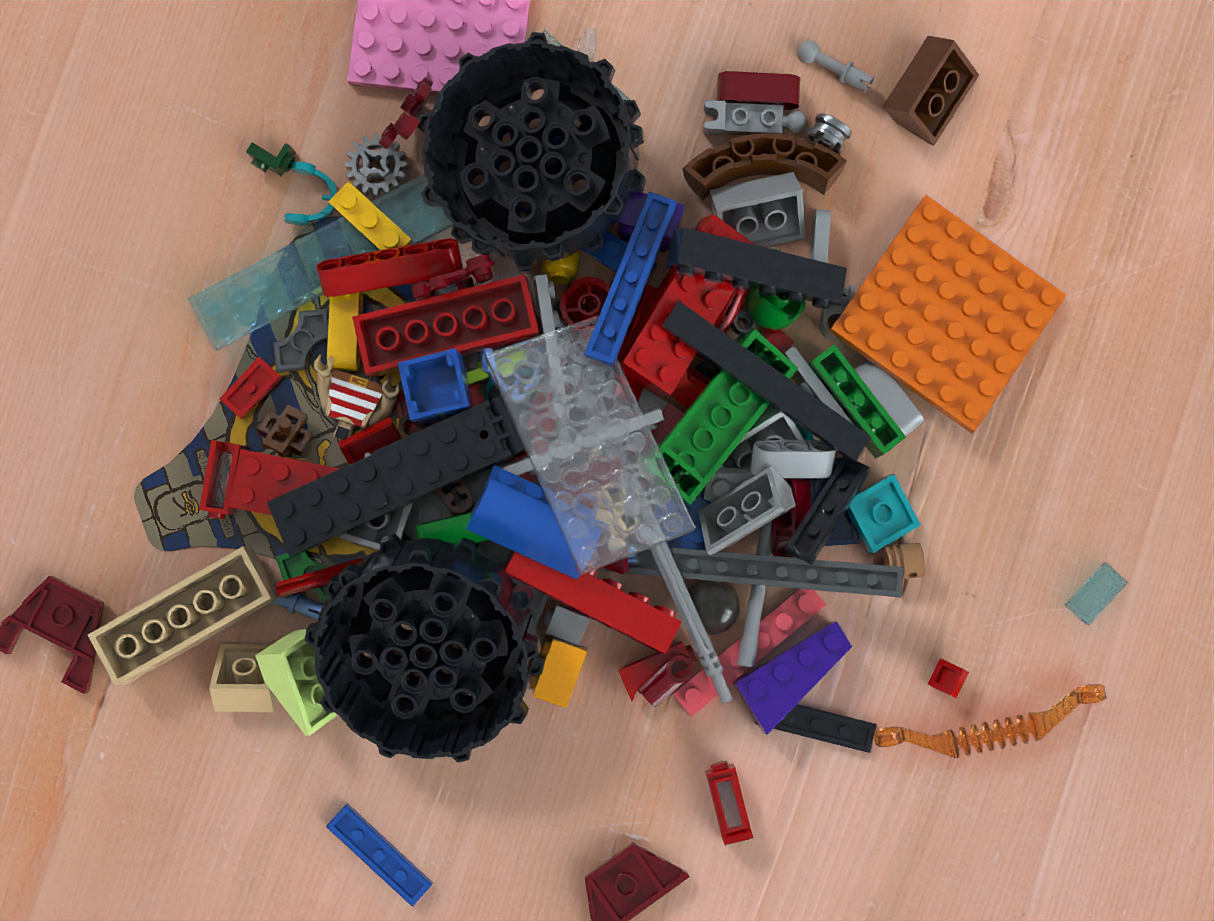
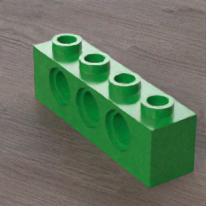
M835 344L808 364L852 423L871 436L865 446L875 459L887 453L906 438Z

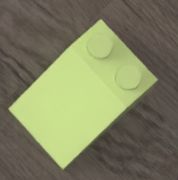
M299 629L284 636L256 654L255 657L266 685L305 736H310L335 718L337 714L335 712H326L320 704L325 693L316 676L314 647L305 641L306 629Z

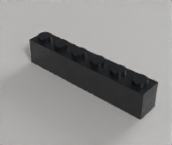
M685 227L673 231L667 267L677 269L676 273L682 276L693 277L694 274L703 275L704 280L707 282L722 283V280L732 282L731 287L748 290L749 287L759 289L758 293L762 295L776 296V293L786 295L785 300L803 302V300L812 302L813 307L829 309L830 305L841 303L847 270L845 267Z

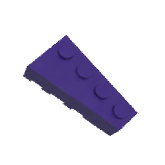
M837 621L830 622L734 681L733 684L762 732L768 735L852 648V645Z

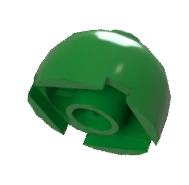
M753 287L750 288L746 297V307L750 316L756 324L767 329L779 330L789 327L805 310V300L803 302L785 300L786 295L776 293V296H766L759 294V289Z

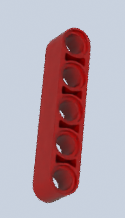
M452 238L328 259L316 266L323 295L326 297H336L426 281L435 276L463 269L458 241Z

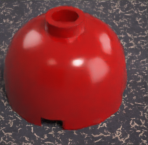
M584 277L576 279L571 283L572 286L566 292H563L560 309L563 320L571 331L583 337H591L611 287L600 278Z

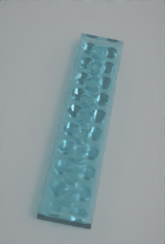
M424 174L372 201L381 212L412 239L413 242L410 245L422 243L454 225L444 214L445 211L442 207H429L425 203L421 192L428 185V178ZM341 217L187 299L210 343L217 351L323 295L316 266L320 262L333 258L378 251L379 249L350 222Z

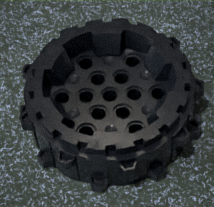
M532 32L525 43L501 45L490 49L489 52L479 57L469 52L459 59V72L451 80H448L441 89L432 111L419 117L420 123L417 128L425 134L422 154L424 175L428 178V185L421 192L425 203L429 207L443 208L444 214L454 224L451 235L459 243L465 244L472 241V250L479 255L494 253L503 258H513L519 271L532 272L539 261L551 260L553 262L573 255V253L583 248L593 253L598 252L605 247L603 234L612 225L614 226L622 216L630 195L644 191L646 183L645 176L637 170L640 156L639 146L644 143V131L641 126L634 123L640 117L641 112L635 100H623L617 88H614L611 82L615 73L614 67L606 59L590 62L589 56L582 52L562 45L549 44L545 33ZM544 90L541 98L532 99V94L535 91ZM490 116V121L487 125L479 126V122L483 117ZM541 119V123L537 128L529 129V124L532 120ZM583 122H592V126L588 131H579V127ZM514 132V137L511 141L502 142V138L506 133ZM560 134L565 135V139L560 145H552L554 137ZM538 148V153L535 157L531 159L526 158V153L529 149ZM511 161V166L507 171L499 172L500 165L503 162ZM562 164V169L558 174H549V170L553 165ZM479 174H484L483 182L479 185H473L474 178ZM535 177V182L530 188H523V182L526 178ZM578 180H586L584 189L581 191L573 190V186ZM532 206L531 214L526 218H520L522 208Z
M396 534L383 537L379 551L370 553L356 565L349 564L341 570L339 575H333L325 588L331 601L321 616L322 620L309 624L306 629L305 641L314 647L316 676L325 693L320 704L326 712H335L347 723L346 725L361 738L376 744L380 755L392 758L399 753L421 759L447 756L452 757L458 763L470 759L472 749L490 742L509 723L522 724L528 714L529 708L522 697H524L530 676L542 674L546 659L540 653V640L536 633L533 614L531 615L528 607L533 600L534 594L529 586H518L517 583L515 584L507 575V572L492 559L477 553L475 541L463 537L454 544L444 542L441 539L430 538L402 541ZM440 595H446L450 597L452 601H445L440 597ZM381 602L389 603L392 608L385 607ZM430 621H436L442 627L434 626ZM401 624L408 625L412 630L403 628ZM480 641H487L492 646H485ZM451 644H457L462 649H456ZM421 647H427L432 652H426ZM392 650H397L402 655H397ZM441 669H446L452 674L444 673ZM412 672L419 673L422 677L415 676Z

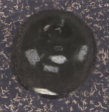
M697 580L690 585L688 592L707 634L718 635L728 631L736 623L740 613V599L736 590L728 582Z

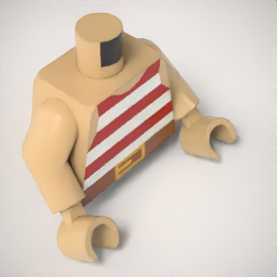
M319 355L314 362V368L318 372L317 389L321 406L326 411V416L338 420L333 437L344 440L352 436L355 426L366 429L392 414L397 394L403 389L402 381L394 388L391 385L392 376L382 385L337 369H333V372H331L330 370L335 363V359L330 356L328 365H324L321 362V355Z

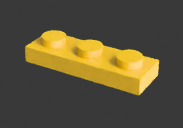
M349 181L328 201L336 211L379 250L407 246L413 242L407 234Z

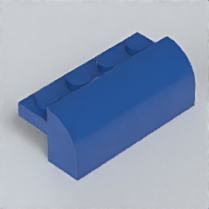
M494 465L483 493L473 509L466 529L577 580L588 564L602 532L600 527L604 516Z

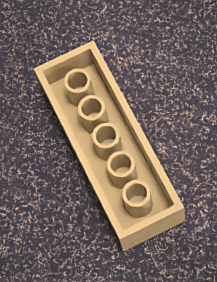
M242 546L88 634V637L114 686L128 685L272 603L279 596L254 549Z

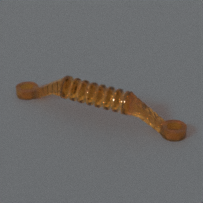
M1102 684L1079 686L1053 705L1048 711L1028 712L1027 722H1025L1021 714L1016 716L1015 725L1010 717H1005V727H1002L1000 721L995 719L993 721V729L989 727L987 722H982V732H979L977 726L972 724L970 726V734L966 732L964 727H959V737H956L952 729L930 735L904 727H885L873 732L875 744L878 747H890L906 741L956 759L959 758L960 748H962L966 756L971 755V746H974L978 754L982 753L983 743H985L989 751L994 750V741H997L1001 749L1005 748L1007 738L1012 746H1017V736L1020 737L1024 744H1027L1030 733L1035 741H1041L1047 733L1079 704H1092L1105 700L1107 698L1105 686Z

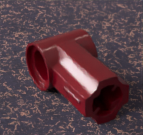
M682 653L671 656L638 690L656 708L681 684L691 678L693 674L692 660ZM682 660L687 663L689 669L686 674L678 676L673 673L671 666L675 661Z

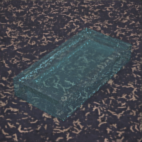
M1103 562L1067 601L1065 606L1082 622L1090 625L1128 582L1107 562Z

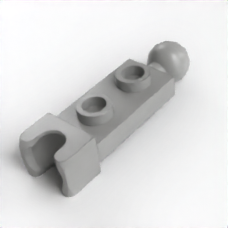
M707 100L704 103V113L712 114L717 118L715 121H706L704 123L703 133L706 135H723V133L736 135L782 134L783 127H787L791 132L798 133L805 130L808 124V118L803 111L794 110L788 115H783V105L726 103V101Z

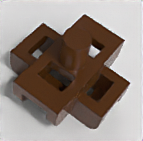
M290 405L286 406L280 416L269 411L258 427V434L265 438L262 447L272 449L281 457H284L288 450L301 456L305 446L313 437V433L303 429L307 422L308 414ZM289 417L296 420L297 423L290 421ZM277 434H279V435L285 437L286 440L283 439V438H281V437H279V436H277Z

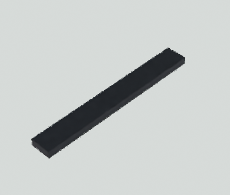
M680 301L676 302L662 323V329L851 462L858 459L871 436Z

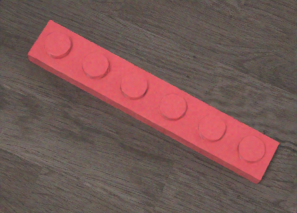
M797 589L760 620L755 664L826 606L815 590ZM743 635L718 655L723 668L721 673L727 686L731 685L750 669L749 667L737 665L740 642ZM703 668L672 693L691 717L718 695L711 677L706 676Z

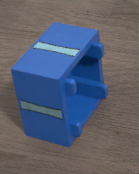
M456 348L398 362L409 417L415 425L421 426L445 420L474 407L463 357Z

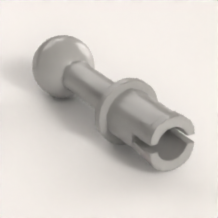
M811 40L803 41L798 46L797 56L803 63L815 62L839 75L840 83L846 82L865 94L870 89L862 81L872 85L875 77L853 66V62L850 61L847 65L838 62L820 52L817 43Z

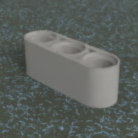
M866 360L855 369L905 436L924 423V418L893 377L869 360Z
M758 440L753 446L750 473L756 476L771 466L782 478H828L832 474L836 450L822 440Z

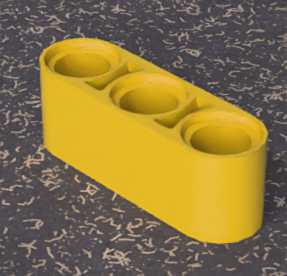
M363 292L330 297L327 365L330 356L335 359L331 370H359L361 353L352 317L363 314Z

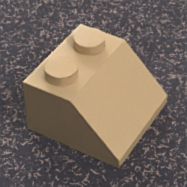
M220 644L209 686L215 712H274L277 698L266 685L255 657L256 654L272 644Z

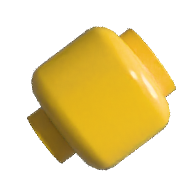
M579 251L569 257L553 262L551 260L542 261V274H547L548 281H553L554 285H567L570 281L576 279L580 264Z

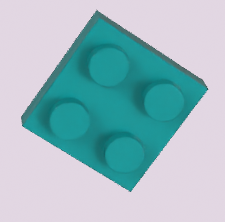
M890 474L858 492L847 508V512L869 553L877 552L921 526L895 474Z

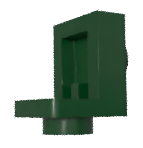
M253 142L246 151L253 159L251 162L253 166L265 173L269 169L281 177L285 171L288 172L292 168V162L296 160L295 150L287 143L284 144L277 157Z

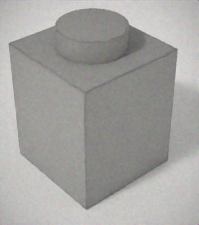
M557 605L555 610L549 608L543 625L548 626L547 634L579 646L590 617Z

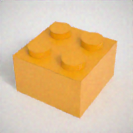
M554 637L552 642L547 641L542 651V655L546 657L543 672L540 675L533 676L530 688L535 689L533 697L567 709L588 648L574 645L557 637Z

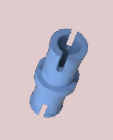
M302 592L279 597L272 602L287 608L289 613L297 612L316 621H319L322 615L310 611L309 608L321 612L326 606L324 603H319L302 596Z

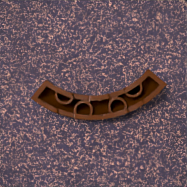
M760 133L732 138L728 143L705 150L683 167V175L693 192L702 200L710 195L709 190L719 188L740 178L756 175H780L794 172L798 181L809 185L824 195L843 171L847 160L821 144L815 143L813 145L797 140L796 136Z

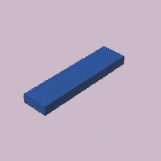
M348 803L327 824L326 827L412 907L432 886L433 882Z

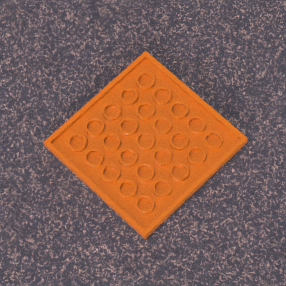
M925 195L832 325L829 332L969 433H973L1067 295L928 195Z

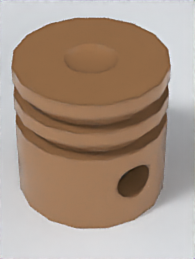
M920 543L900 544L898 547L891 545L890 548L889 546L883 547L884 566L904 567L903 579L924 577L925 560Z

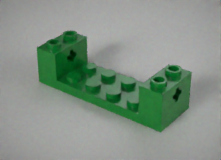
M755 329L740 334L735 340L789 379L798 369L793 362ZM720 369L661 444L651 445L633 468L676 505H691L770 404Z

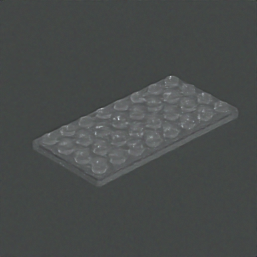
M598 316L486 354V361L580 575L693 532L696 528L618 359L616 358L614 366L611 367L586 358L584 355Z

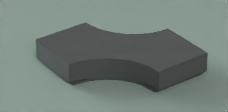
M328 308L300 311L297 326L291 335L284 340L273 343L277 373L307 370V360L313 348L320 342L328 339Z

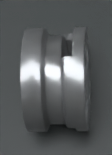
M823 113L817 114L815 118L816 124L814 127H810L806 134L807 140L813 145L815 143L821 144L840 155L845 147L844 141L852 135L851 129L833 116Z

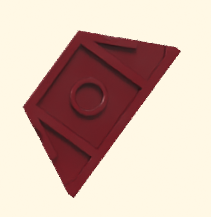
M632 842L585 876L591 921H629L690 876L682 868Z

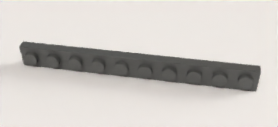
M613 543V544H610V545H629V544ZM634 544L637 562H628L629 571L626 574L662 577L648 545ZM669 547L683 579L902 598L904 567L815 560L813 564H809L799 558L717 552L709 555L706 550ZM605 569L606 572H614V571Z

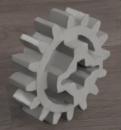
M374 133L373 140L369 141L366 135H364L363 144L353 143L356 150L355 152L347 151L346 154L351 161L345 162L344 166L346 169L352 170L346 175L349 181L355 180L352 185L356 189L362 187V192L365 196L370 191H373L374 196L379 198L380 191H384L389 196V188L392 186L397 190L400 189L397 181L399 179L406 180V175L402 170H407L409 166L407 162L402 161L406 158V154L404 151H399L400 145L397 141L391 144L388 149H385L378 143L380 141L378 134ZM360 159H362V160H363V167L359 169V170H360V173H359V171H358V164H359ZM369 159L377 164H381L384 172L376 167H372ZM393 159H395V169L392 173L390 165L393 163ZM373 181H383L381 183H372Z

